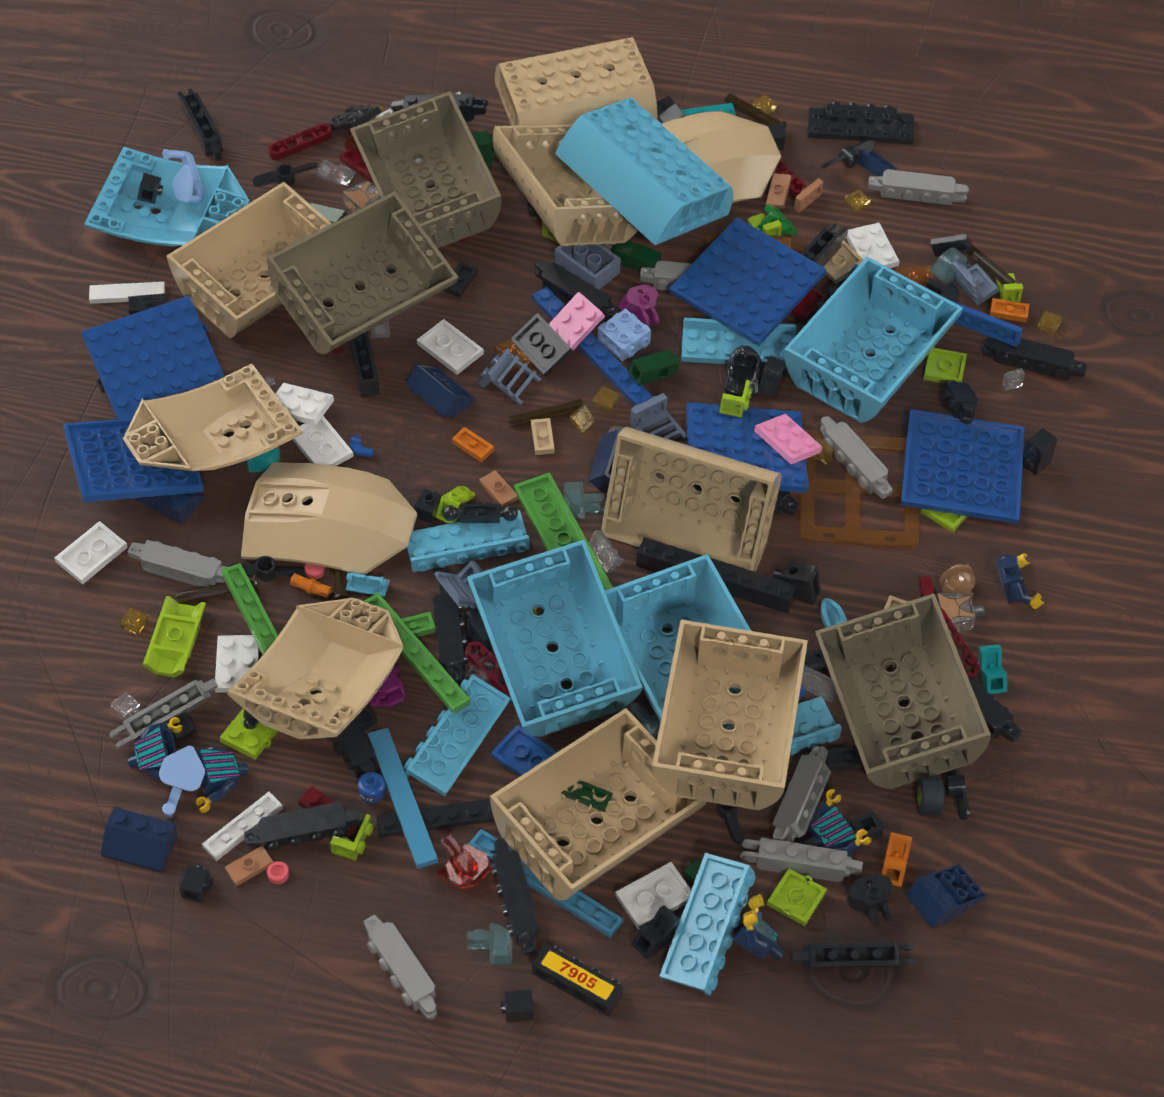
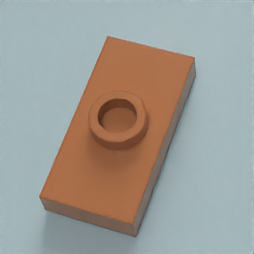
M773 173L766 206L771 204L779 209L785 208L792 180L791 175Z
M821 179L815 180L795 197V211L801 212L822 194L823 181Z
M496 470L479 479L480 485L501 506H508L518 500V495Z
M260 846L224 868L234 885L238 886L265 871L273 863V860L264 847Z

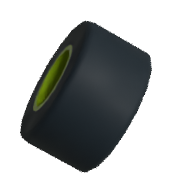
M920 777L916 785V805L919 815L938 816L942 814L944 786L940 777Z

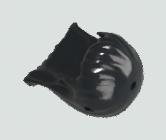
M741 345L732 352L727 366V382L723 388L725 393L742 397L746 380H750L749 388H752L750 399L755 398L760 392L758 379L762 360L752 347Z

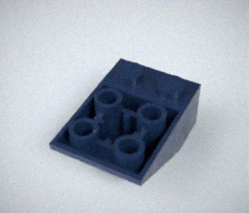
M960 864L918 878L906 893L907 898L932 928L948 923L987 897Z

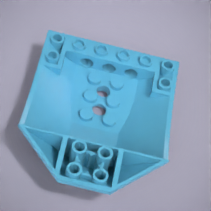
M123 147L84 226L137 242L164 246H182L248 205L250 200L228 165H196L204 188L202 201L199 203H187L177 200L173 190V180L184 165L183 162L165 160ZM143 173L161 177L160 185H163L161 196H157L155 204L137 200ZM139 205V206H142L143 208L136 209V208H134V207ZM157 208L161 213L153 214L151 210Z

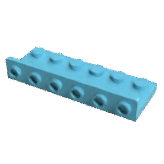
M684 318L681 361L728 364L732 352L737 347L748 345L760 355L762 360L761 366L765 367L770 356L785 360L784 349L795 338L796 325L779 324L764 342L757 346L714 319Z
M518 510V516L514 521H507L500 517V523L456 522L415 530L412 532L409 545L406 548L412 571L423 572L427 569L443 568L448 565L463 564L468 561L523 552L530 549V538L526 533L521 512Z
M473 674L469 680L464 679L460 685V688L470 698L471 704L455 714L449 709L447 711L443 710L437 718V721H439L437 726L432 725L426 736L428 739L425 743L422 741L419 743L415 750L416 756L414 759L410 757L404 766L407 779L411 775L444 797L511 700L510 697Z
M822 696L798 704L790 755H794L806 748L812 749L814 746L824 742H833L840 738L842 727L840 724L836 725ZM731 725V726L725 727L724 729H726V730H732V729L734 728V726Z
M705 853L660 973L662 979L700 990L709 996L712 990H715L718 982L717 975L725 964V953L727 948L729 949L732 945L733 931L740 923L741 909L745 907L748 900L747 893L749 887H752L755 881V872L749 865Z

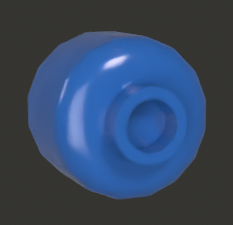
M368 772L360 777L357 785L361 800L369 804L380 802L386 794L383 777L375 772Z

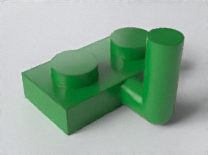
M768 204L764 208L768 215L757 226L760 231H762L763 225L779 220L782 224L781 233L784 235L787 233L794 236L798 232L777 207Z

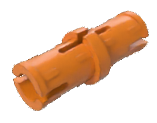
M296 573L293 574L290 581L291 586L305 590L308 594H317L326 599L330 597L332 592L331 586L321 584L314 578L302 577Z

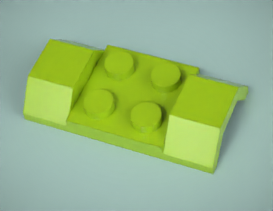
M166 596L143 662L145 668L156 675L174 678L184 673L201 626V619L206 607L205 602L191 606L179 604L173 598Z

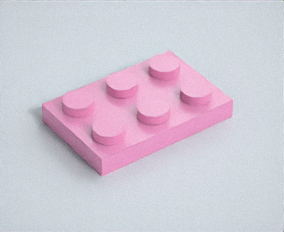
M578 292L549 325L574 350L605 315Z
M786 414L755 426V432L790 464L821 453L822 446Z

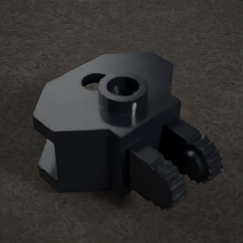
M877 873L856 879L849 890L850 895L847 898V902L850 908L864 912L865 916L869 915L874 926L880 924V919L877 915L879 911L882 912L887 922L893 919L887 905L893 887L890 877Z

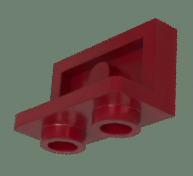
M813 287L790 313L806 322L816 312L817 303L827 302L828 296Z

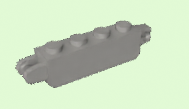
M890 169L884 171L883 176H870L868 182V189L881 192L880 197L952 205V202L964 203L967 200L966 194L969 192L968 186L955 184L953 177Z
M660 260L656 262L655 268H641L640 281L652 283L656 289L669 290L692 264Z
M823 417L820 421L822 425L819 428V432L824 437V446L828 450L830 449L837 461L842 463L847 468L848 473L856 478L861 488L865 489L869 494L875 492L882 499L890 496L893 489L887 481L888 469L846 423L839 422L836 424L830 417Z
M147 540L145 544L132 542L128 549V555L139 560L143 570L201 588L226 583L221 571L227 567L222 566V561L217 558H209L197 552L185 551L176 546L171 547L159 541L154 542Z
M214 678L206 683H203L202 680L199 682L197 680L192 681L123 721V725L112 730L109 735L113 738L124 731L127 732L128 737L116 744L118 749L131 742L134 744L140 739V736L148 726L168 722L171 718L177 717L184 712L187 714L206 703L207 699L211 697L210 692L217 689L218 685Z
M814 746L809 755L801 756L773 821L775 827L774 840L793 843L795 837L800 838L805 835L831 773L825 763L828 751L824 746Z
M761 838V841L747 839L742 843L745 849L759 851V853L743 851L740 858L746 862L757 863V867L761 870L786 873L790 868L804 877L808 875L811 878L834 882L843 881V878L849 877V875L860 876L862 872L863 862L852 860V857L847 856L848 851Z
M376 915L364 920V926L369 939L367 946L373 955L376 953L379 957L378 962L384 972L388 971L391 975L390 981L394 988H399L403 993L401 997L407 1006L411 1005L415 1012L420 1010L426 1019H434L437 1016L436 1003H434L436 995L435 985L395 925L390 922L383 924Z

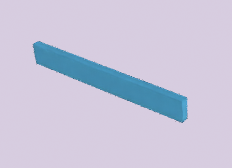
M385 728L368 733V739L375 750L378 766L385 780L416 868L419 869L438 863L437 855L389 729Z
M480 829L468 844V848L494 864L493 856L497 855L494 843L497 838ZM522 862L529 887L601 933L612 938L622 925L624 920L622 917L580 891L567 900H555Z

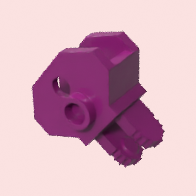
M646 284L630 288L626 296L621 300L620 310L627 309L647 326H650V323L653 325L659 323L660 317L655 310L657 306L655 302L659 295L656 288Z
M398 666L393 667L381 687L368 702L369 705L393 706L404 701L406 694L399 678L400 668Z

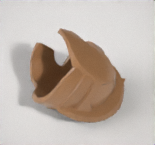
M956 564L942 574L940 586L945 597L953 599L968 595L970 599L973 597L972 589L976 584V577L969 564Z

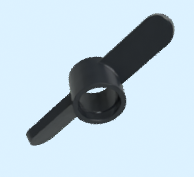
M866 140L853 147L848 145L841 150L837 158L823 164L821 167L825 169L842 161L848 168H853L859 163L862 151L874 148V142Z
M312 162L294 168L289 164H282L275 171L255 176L253 178V185L261 187L278 182V184L285 182L288 186H291L295 183V174L318 167V163Z
M269 556L260 557L255 564L241 563L247 576L255 574L264 582L273 580L276 575L293 576L296 573L302 576L305 574V570L302 567L276 566L275 560ZM232 563L229 565V567L239 563ZM263 567H271L268 571L261 570Z
M959 768L952 770V775L945 777V790L947 797H955L959 818L967 820L970 816V808L966 794V780L964 775H960Z
M717 803V815L725 820L733 842L741 844L744 841V835L737 818L738 807L734 806L733 809L726 810L720 806L722 804Z

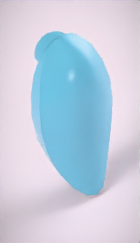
M830 598L822 600L820 614L826 628L847 621L842 608Z

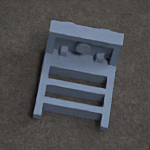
M954 256L955 261L952 262V265L954 266L953 270L956 272V282L977 305H980L999 292L996 284L977 263L967 269L961 263L959 256Z
M507 348L501 356L497 354L490 362L492 364L491 368H485L480 375L482 379L478 384L485 388L491 381L517 404L521 405L523 401L518 396L532 378L536 382H539L541 378L536 375L537 372L535 370L531 371L526 363L523 364L518 360L519 357L510 353L511 350ZM516 364L520 369L505 387L500 382L513 365ZM524 371L529 376L514 394L509 389Z
M664 393L653 396L648 401L631 408L630 426L632 428L647 432L669 421V424L649 434L661 436L676 429L677 431L663 438L673 441L682 436L684 440L687 439V434L667 411V397Z
M470 561L458 575L439 571L435 573L436 579L459 607L464 606L468 608L470 606L473 609L477 608L467 581L468 576L483 572L475 561Z

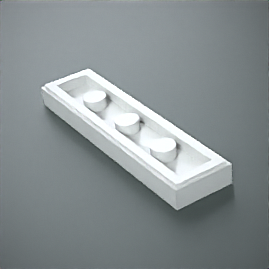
M165 282L90 285L89 301L90 304L128 302V296L165 293Z
M270 792L266 793L202 843L203 848L218 861L245 839V831L259 827L258 822L262 817L276 815L283 809V805Z

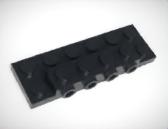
M839 102L827 103V108L809 107L808 137L913 144L914 114L897 113V108H893L890 105L875 107L873 104L858 106L856 103L843 105Z

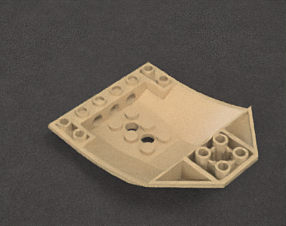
M723 111L703 112L662 123L668 131L673 133L677 139L699 156L704 163L710 166L713 171L732 187V203L762 197L781 158L767 126Z
M251 363L217 381L184 393L146 401L142 398L123 437V441L139 465L201 471L215 470L254 458L302 435L303 431ZM227 432H234V435L231 437L224 436Z
M274 462L256 481L245 512L241 558L259 559L262 556H269L274 560L307 563L350 573L355 571V573L365 575L408 547L418 514L390 480L369 472L339 466ZM309 498L313 499V502L310 505H303V502L307 501Z
M355 598L298 605L273 644L257 663L227 691V695L263 725L295 738L337 737L363 710L381 687L400 656L403 644L389 611ZM312 691H320V692H321V693H316V694H314V695L311 694Z

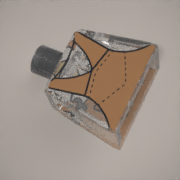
M369 181L342 191L343 204L353 213L381 199L377 188Z
M937 593L936 595L939 607L943 608L958 632L971 630L974 626L975 618L985 616L984 605H972L971 596L968 594Z

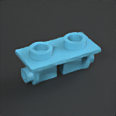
M352 571L347 573L346 580L348 583L346 590L369 595L379 593L382 597H385L390 580L384 579V577L366 576Z

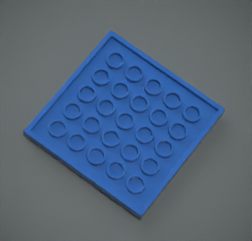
M736 218L669 288V293L757 346H760L826 274V268L741 219Z
M190 296L81 331L82 338L117 419L133 418L142 398L146 401L184 393L225 377Z
M687 402L686 422L689 446L781 473L782 479L779 491L808 493L809 484L806 459L790 464L755 432L756 425L783 414L789 416L802 428L801 412L753 407L748 408L747 411L744 410L741 418L719 413L720 405Z
M910 409L900 505L1018 524L1020 518L1025 427L973 419L972 423L967 425L963 424L959 418H954L951 415Z
M133 418L63 424L65 438L83 502L203 492V482L199 471L139 465L123 441V437Z

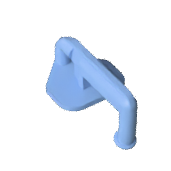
M164 149L162 156L165 160L170 158L182 159L184 164L173 180V190L176 199L187 203H199L202 201L204 188L193 155L187 151Z
M187 746L166 756L159 771L161 781L173 786L168 802L162 808L164 817L167 819L173 817L182 789L195 791L201 786L205 769L192 746Z

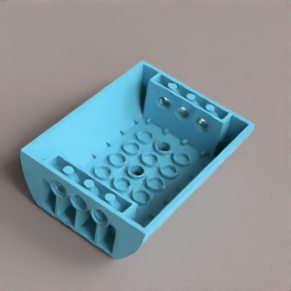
M631 97L582 114L565 134L555 153L654 245L727 216L731 209L733 201L732 187Z
M866 257L786 346L784 357L787 370L796 387L858 422H866L878 414L961 315L963 307L879 262ZM892 330V331H894V333L890 334V333H887L886 331ZM872 353L874 356L868 357L865 354Z
M585 539L467 577L522 729L526 734L542 737L620 711L630 704L642 691V684ZM540 607L544 610V613L537 616L533 613V609ZM549 644H555L558 650L556 652H549L546 647ZM565 680L570 681L572 687L570 689H563L560 685L561 682Z
M708 554L605 591L642 684V689L660 723L680 621L686 620L751 631ZM668 627L671 628L673 631L671 633H665L662 631V629ZM735 687L729 689V691L733 694H738L740 692V690ZM726 723L723 725V728L731 726L732 724Z

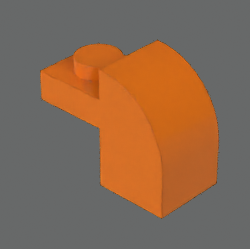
M891 832L881 875L890 877L893 885L902 887L912 837Z

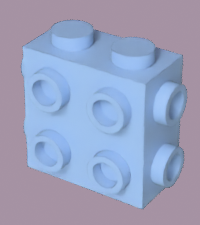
M624 309L620 313H616L608 321L600 324L597 339L621 361H624L628 357H632L641 348L648 346L651 330L646 324L639 321L635 314Z

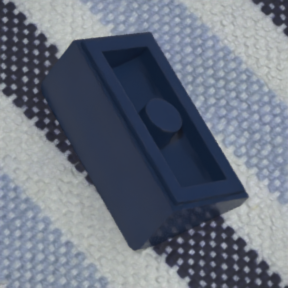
M873 150L862 151L861 159L858 164L875 176H883L884 171L887 169L898 170L896 166Z

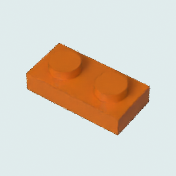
M992 298L990 316L1027 323L1030 304Z
M463 427L452 438V444L481 463L494 451L493 445L466 427Z

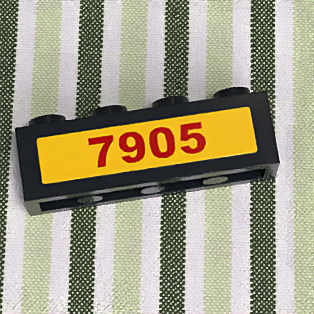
M546 943L532 964L533 975L608 1017L623 996V986L618 980L614 978L609 979L602 975L598 969L584 965L577 957H570L564 954L557 946H550Z

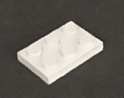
M880 223L848 230L846 239L850 247L863 260L869 257L888 268L899 266L900 261Z
M444 319L417 339L418 346L456 375L484 354L483 348Z
M283 383L275 393L294 420L315 426L334 402L332 394Z
M322 416L316 426L308 423L299 426L303 434L292 439L313 464L337 466L354 457L353 451L324 416Z
M99 521L54 558L58 565L81 584H84L128 547L124 540Z
M253 635L218 636L215 682L218 688L215 689L216 693L227 692L259 660V647Z
M672 862L616 891L615 896L639 930L651 923L659 907L665 905L668 909L674 911L685 905L691 889Z

